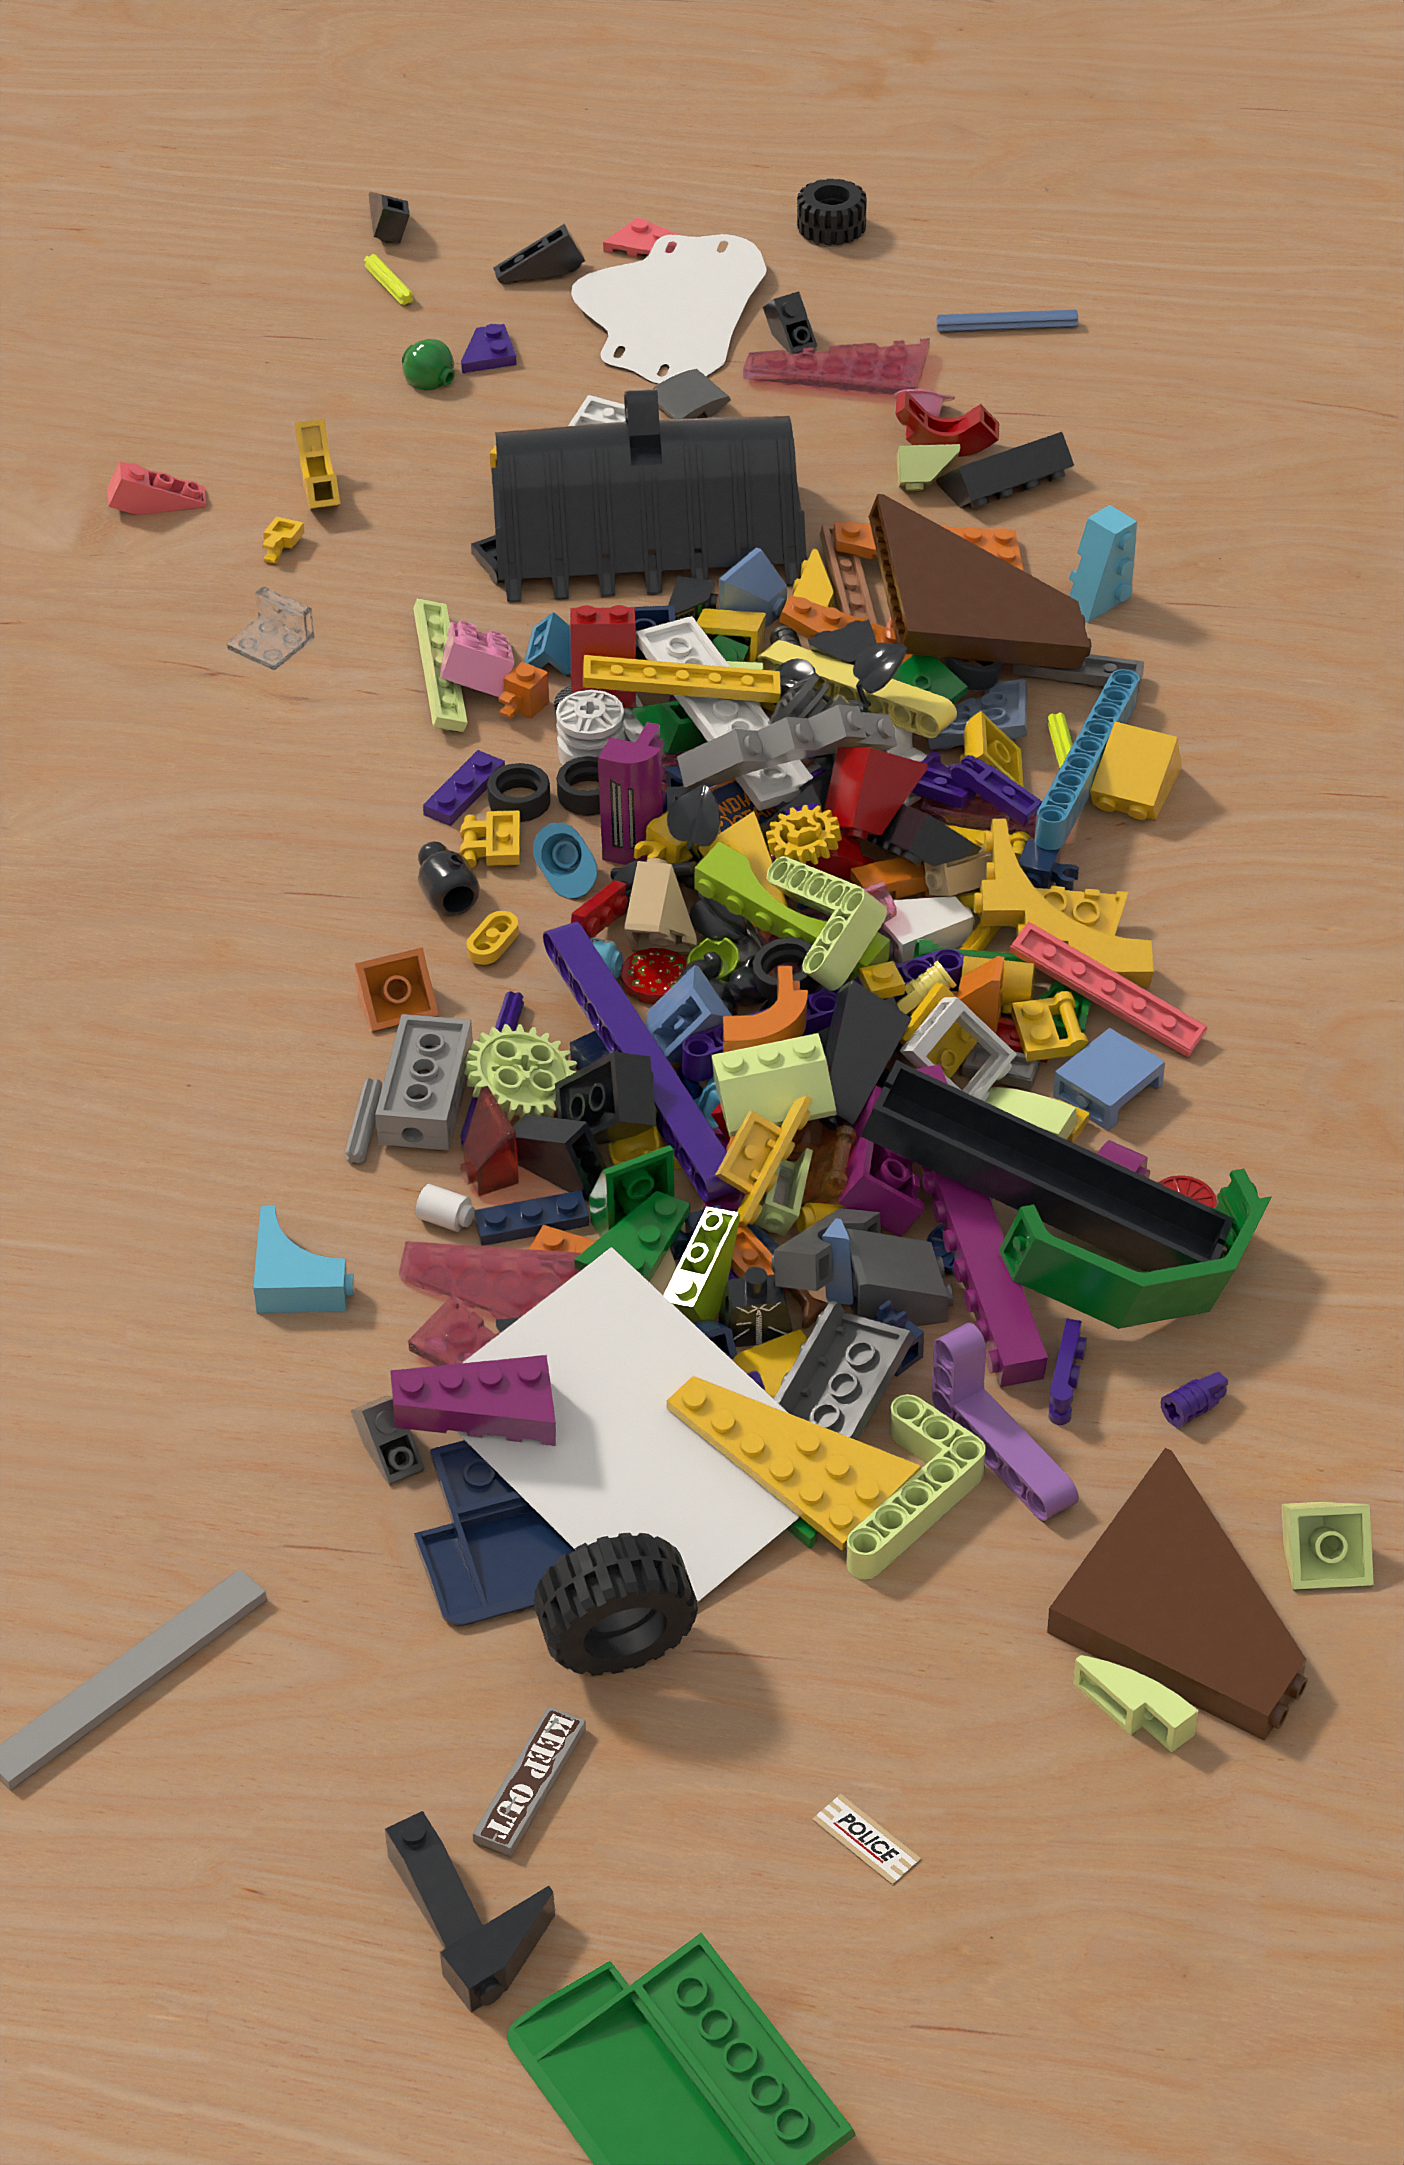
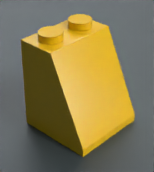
M705 608L702 610L697 623L711 642L718 635H722L750 646L744 662H755V659L764 649L766 613Z
M1115 721L1090 789L1092 804L1106 812L1116 810L1127 813L1134 819L1145 820L1148 818L1156 821L1182 767L1178 737Z

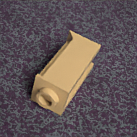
M980 846L981 850L978 854L934 867L924 862L926 871L925 882L929 889V895L950 897L980 888L982 880H986V862H991V852H985L984 846Z

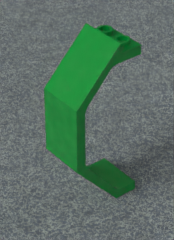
M1244 1168L1230 1172L1231 1182L1228 1187L1220 1189V1193L1216 1196L1219 1203L1216 1208H1213L1234 1218L1227 1240L1223 1245L1225 1251L1224 1258L1145 1273L1137 1272L1053 1236L1046 1230L1035 1205L1020 1207L999 1248V1252L1014 1282L1117 1329L1211 1311L1234 1273L1272 1196L1259 1198L1257 1188L1250 1181Z

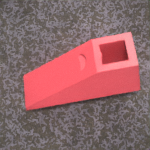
M119 461L107 487L108 506L135 515L205 508L207 504L205 488L197 482L185 481L172 477L165 472L158 473L145 469L138 464H128Z

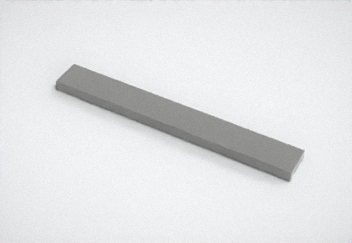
M241 1569L237 1570L0 1745V1780L10 1790L15 1788L267 1600L266 1591Z

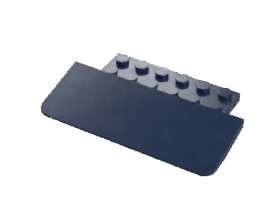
M465 1440L430 1449L433 1466L452 1523L414 1533V1541L443 1619L449 1624L464 1626L534 1607V1593L539 1579H542L546 1569L549 1566H555L559 1557L565 1553L571 1554L575 1549Z

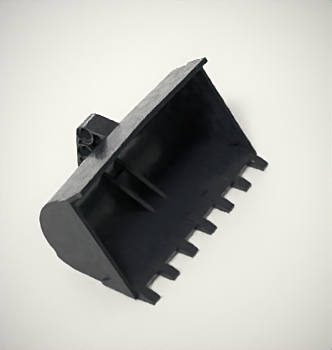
M657 389L624 392L625 421L495 432L497 468L491 469L498 580H505L507 602L521 601L522 579L552 577L555 599L569 598V576L598 574L601 596L615 595V573L645 572L647 593H661V576L664 570L691 569L692 578L708 580V568L733 567L756 547L764 552L771 564H784L786 585H794L795 580L801 578V563L807 560L804 511L801 510L795 444L790 416L659 419Z

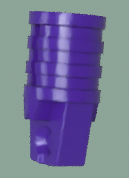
M1218 1371L1202 1379L1191 1380L1179 1389L1163 1396L1160 1405L1165 1418L1173 1426L1181 1427L1194 1418L1208 1412L1218 1405L1219 1400L1226 1395L1228 1379Z

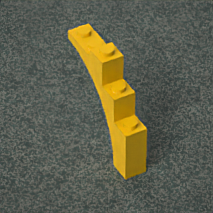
M992 819L991 831L984 834L985 852H991V862H986V880L981 882L980 893H974V913H980L981 926H1017V938L1029 921L1140 987H1150L1154 973L1152 940L1122 938L1096 931L1074 921L1052 906L1033 887L1019 866L1010 843L1007 820Z

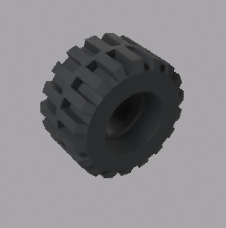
M830 178L810 182L806 187L801 188L797 196V229H799L801 235L805 236V239L814 241L817 244L841 245L843 243H850L853 239H858L865 232L867 198L865 191H862V187L855 185L851 181Z

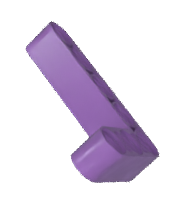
M968 1322L934 1341L932 1400L934 1406L938 1411L984 1442L986 1447L985 1463L1039 1520L1045 1521L1077 1503L1079 1499L1077 1489L1070 1477L984 1389L986 1343L979 1329L973 1323Z

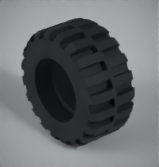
M630 1532L619 1533L618 1537L609 1538L604 1536L597 1538V1542L588 1545L584 1543L575 1547L574 1552L571 1554L565 1553L557 1559L555 1566H549L546 1569L542 1579H539L533 1599L534 1608L550 1656L567 1670L570 1669L574 1673L579 1674L589 1672L591 1675H603L604 1672H611L612 1674L624 1672V1669L630 1667L636 1669L644 1666L645 1662L651 1659L657 1660L664 1656L666 1650L669 1648L674 1649L681 1643L682 1636L689 1634L698 1612V1602L680 1552L663 1538L658 1536L654 1538L647 1533H639L637 1536H633Z

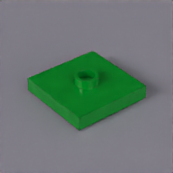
M912 655L899 666L892 677L894 680L943 696L953 704L968 692V686L934 656Z

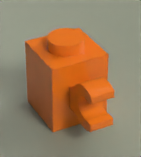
M521 661L503 678L504 692L500 695L498 701L504 703L505 706L499 711L500 715L511 719L518 713L532 719L550 702L547 671Z

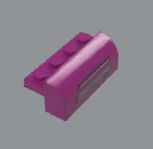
M647 722L635 743L610 737L598 757L602 860L623 865L634 861H647L648 855H642L638 859L634 858V848L637 843L646 841L647 825L653 819L663 815L666 793L662 791L665 766L661 765V756L664 750V740L660 739L659 724Z

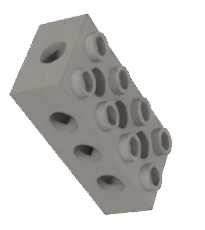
M401 1014L375 1113L378 1145L449 1151L467 1075H464V1070L466 1067L465 1060L473 1043L471 1020ZM423 1069H429L432 1071L430 1073H425ZM422 1094L425 1095V1097L421 1099L416 1095Z

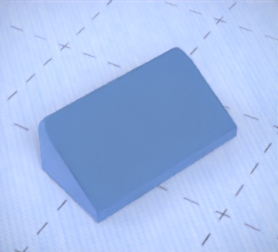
M836 1218L822 1236V1241L832 1244L833 1281L825 1285L827 1302L835 1301L840 1304L851 1305L854 1300L850 1240L842 1220Z

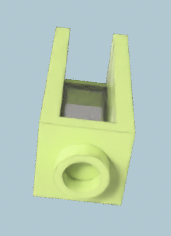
M806 1148L795 1164L787 1160L780 1162L775 1171L779 1174L777 1182L770 1192L764 1193L759 1203L762 1205V1210L754 1222L757 1226L782 1236L787 1234L799 1217L813 1150Z

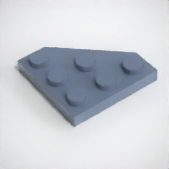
M1026 679L997 682L992 688L986 689L985 695L975 700V698L970 697L955 706L957 710L956 719L937 737L928 738L930 750L938 748L949 750L956 746L964 745L963 732L965 725L970 718L980 711L1012 741L1027 736Z

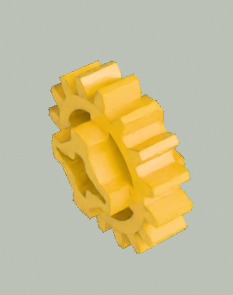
M803 805L801 811L790 808V814L787 816L780 813L778 815L779 822H771V831L766 832L771 855H775L776 859L782 856L788 857L803 864H806V861H812L816 865L820 856L828 859L830 857L829 850H837V841L842 839L837 817H832L831 810H826L822 813L821 806L818 805L813 810H809L807 805Z

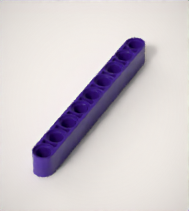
M946 948L895 966L906 985L913 979L916 980L919 975L925 973L928 968L934 966V963L938 961L957 985L949 989L952 992L959 990L964 956L955 949ZM859 978L853 979L854 981L862 985ZM840 988L834 991L824 989L808 995L807 1024L802 1036L811 1035L831 1025L837 993ZM905 991L903 995L894 996L895 1001L898 1002L907 995V992ZM763 1010V1011H760V1012H757V1013H754V1014H751V1015L759 1014V1013L764 1012V1011H766V1010ZM723 1024L692 1034L683 1041L682 1072L687 1079L700 1082L711 1079L714 1076L711 1055L723 1053Z

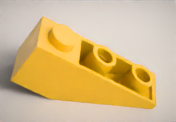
M813 549L808 561L804 560L802 563L801 578L796 579L794 582L793 596L803 597L810 602L833 608L834 591L818 549Z

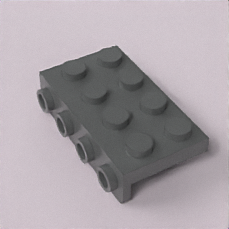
M830 1301L826 1309L819 1314L816 1326L810 1337L802 1344L798 1358L791 1370L783 1377L781 1387L774 1400L791 1415L858 1441L914 1338L909 1330L845 1313L839 1302Z

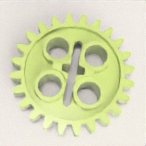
M504 1024L502 1032L492 1027L489 1035L482 1032L479 1040L473 1041L465 1060L464 1075L469 1076L466 1085L475 1087L472 1096H483V1107L494 1105V1115L505 1111L507 1112L508 1121H511L514 1115H518L521 1119L525 1114L544 1115L545 1117L553 1118L555 1112L557 1113L555 1083L575 1073L576 1071L574 1070L577 1062L568 1060L571 1053L569 1050H558L561 1041L553 1043L548 1041L549 1033L539 1037L536 1035L535 1027H532L530 1032L527 1033L524 1032L521 1024H518L516 1031H512L507 1024Z

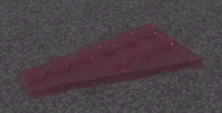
M930 338L920 339V344L905 345L904 340L893 341V345L879 347L876 343L829 346V351L814 352V347L803 348V352L797 354H788L785 350L749 352L743 368V379L757 382H778L785 385H806L813 388L824 387L842 391L852 390L868 392L870 394L894 395L898 391L918 389L930 348Z
M405 1241L399 1276L401 1281L439 1296L445 1294L461 1300L463 1305L470 1308L479 1307L491 1312V1315L498 1319L518 1318L525 1315L580 1272V1270L574 1268V1259L581 1253Z

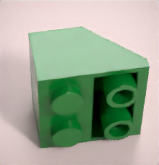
M678 700L633 709L632 714L643 727H645L647 722L660 725V739L664 740V751L666 754L692 750L708 742Z

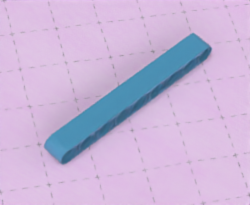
M1126 669L1116 670L1106 682L1038 809L1034 840L1038 847L1045 850H1057L1065 844L1091 794L1090 789L1114 722L1127 724L1136 708L1139 676L1134 671Z

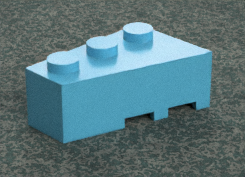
M1111 505L1088 517L1077 552L1081 555L1077 571H1071L1069 578L1073 582L1069 596L1078 601L1081 614L1085 616V622L1087 623L1121 602L1126 601L1131 597L1137 521Z

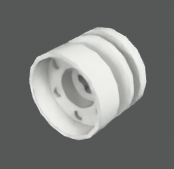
M597 690L578 691L566 696L558 704L556 710L558 756L562 765L578 757H599L610 737L625 740L624 709L622 703L614 695Z

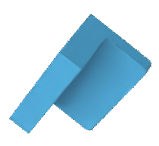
M553 612L534 626L524 662L537 668H542L549 662L565 676L571 674L570 625Z

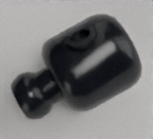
M433 841L423 845L418 853V862L421 866L418 882L431 908L439 914L446 916H456L468 911L479 898L480 885L466 858L458 852L449 851L440 842Z

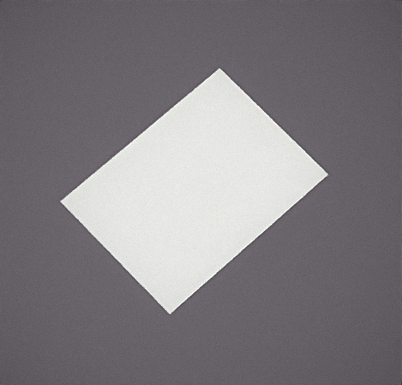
M612 1247L463 1362L470 1363L547 1355L556 1421V1446L542 1445L540 1440L523 1439L522 1442L506 1441L505 1436L483 1434V1437L480 1438L467 1436V1432H456L574 1549L584 1543L588 1545L597 1542V1538L618 1537L619 1533L630 1532L633 1536H637L639 1533H647L654 1538L656 1536L663 1538L680 1552L698 1602L800 1517L666 1408V1402L692 1376H695L786 1413L788 1412Z

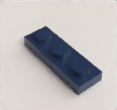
M581 1190L477 1209L474 1212V1219L482 1246L537 1236L543 1225L562 1231L590 1226L589 1214Z

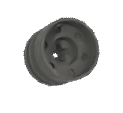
M812 671L807 677L797 681L781 698L768 724L775 723L785 717L810 718L836 705H853L840 694L826 702L823 697L830 685L824 682L816 691H813L812 687L820 676L815 671Z

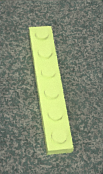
M416 599L413 610L433 727L446 731L464 732L468 722L461 685L442 679L440 673L450 624L447 604Z

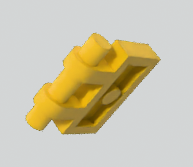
M520 811L486 812V820L477 821L474 815L464 817V823L460 828V836L463 839V843L460 846V854L466 858L471 868L476 866V860L479 857H486L487 866L520 865ZM480 837H486V840H478V839H479Z

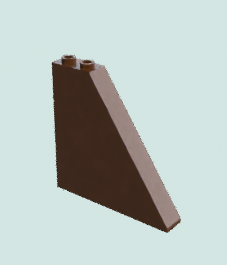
M877 494L868 517L896 642L908 648L906 654L1069 669L1081 668L1085 657L1090 655L1092 643L1091 639L1087 637L1085 616L1081 614L1077 600L888 496Z
M1165 1448L1049 1607L1047 1633L1101 1660L1132 1669L1149 1677L1178 1694L1189 1704L1265 1741L1273 1727L1279 1729L1283 1725L1289 1711L1288 1704L1292 1698L1299 1700L1306 1688L1308 1678L1303 1676L1306 1658L1174 1453Z

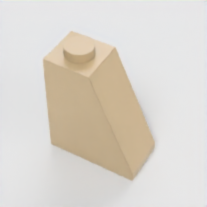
M650 858L647 859V862H637L625 922V932L631 950L665 948L678 954H689L694 947L699 946L672 864H667V861L663 859Z

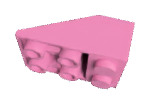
M459 620L458 624L450 621L440 669L441 678L500 697L504 692L503 678L512 671L514 665L510 641L506 640L507 636L489 630L488 634L476 630L477 626L466 621Z

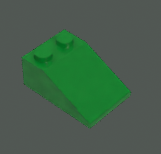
M671 1145L602 1170L589 1196L590 1222L600 1237L656 1191L675 1197L674 1152Z

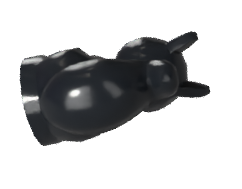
M708 952L703 956L704 959L695 960L687 964L679 977L680 980L694 965L699 966L732 1016H737L736 1007L738 1004L751 1007L767 1000L757 989L753 971L755 955L748 956L744 966L731 973L728 982L717 979L721 974L723 961L716 952Z

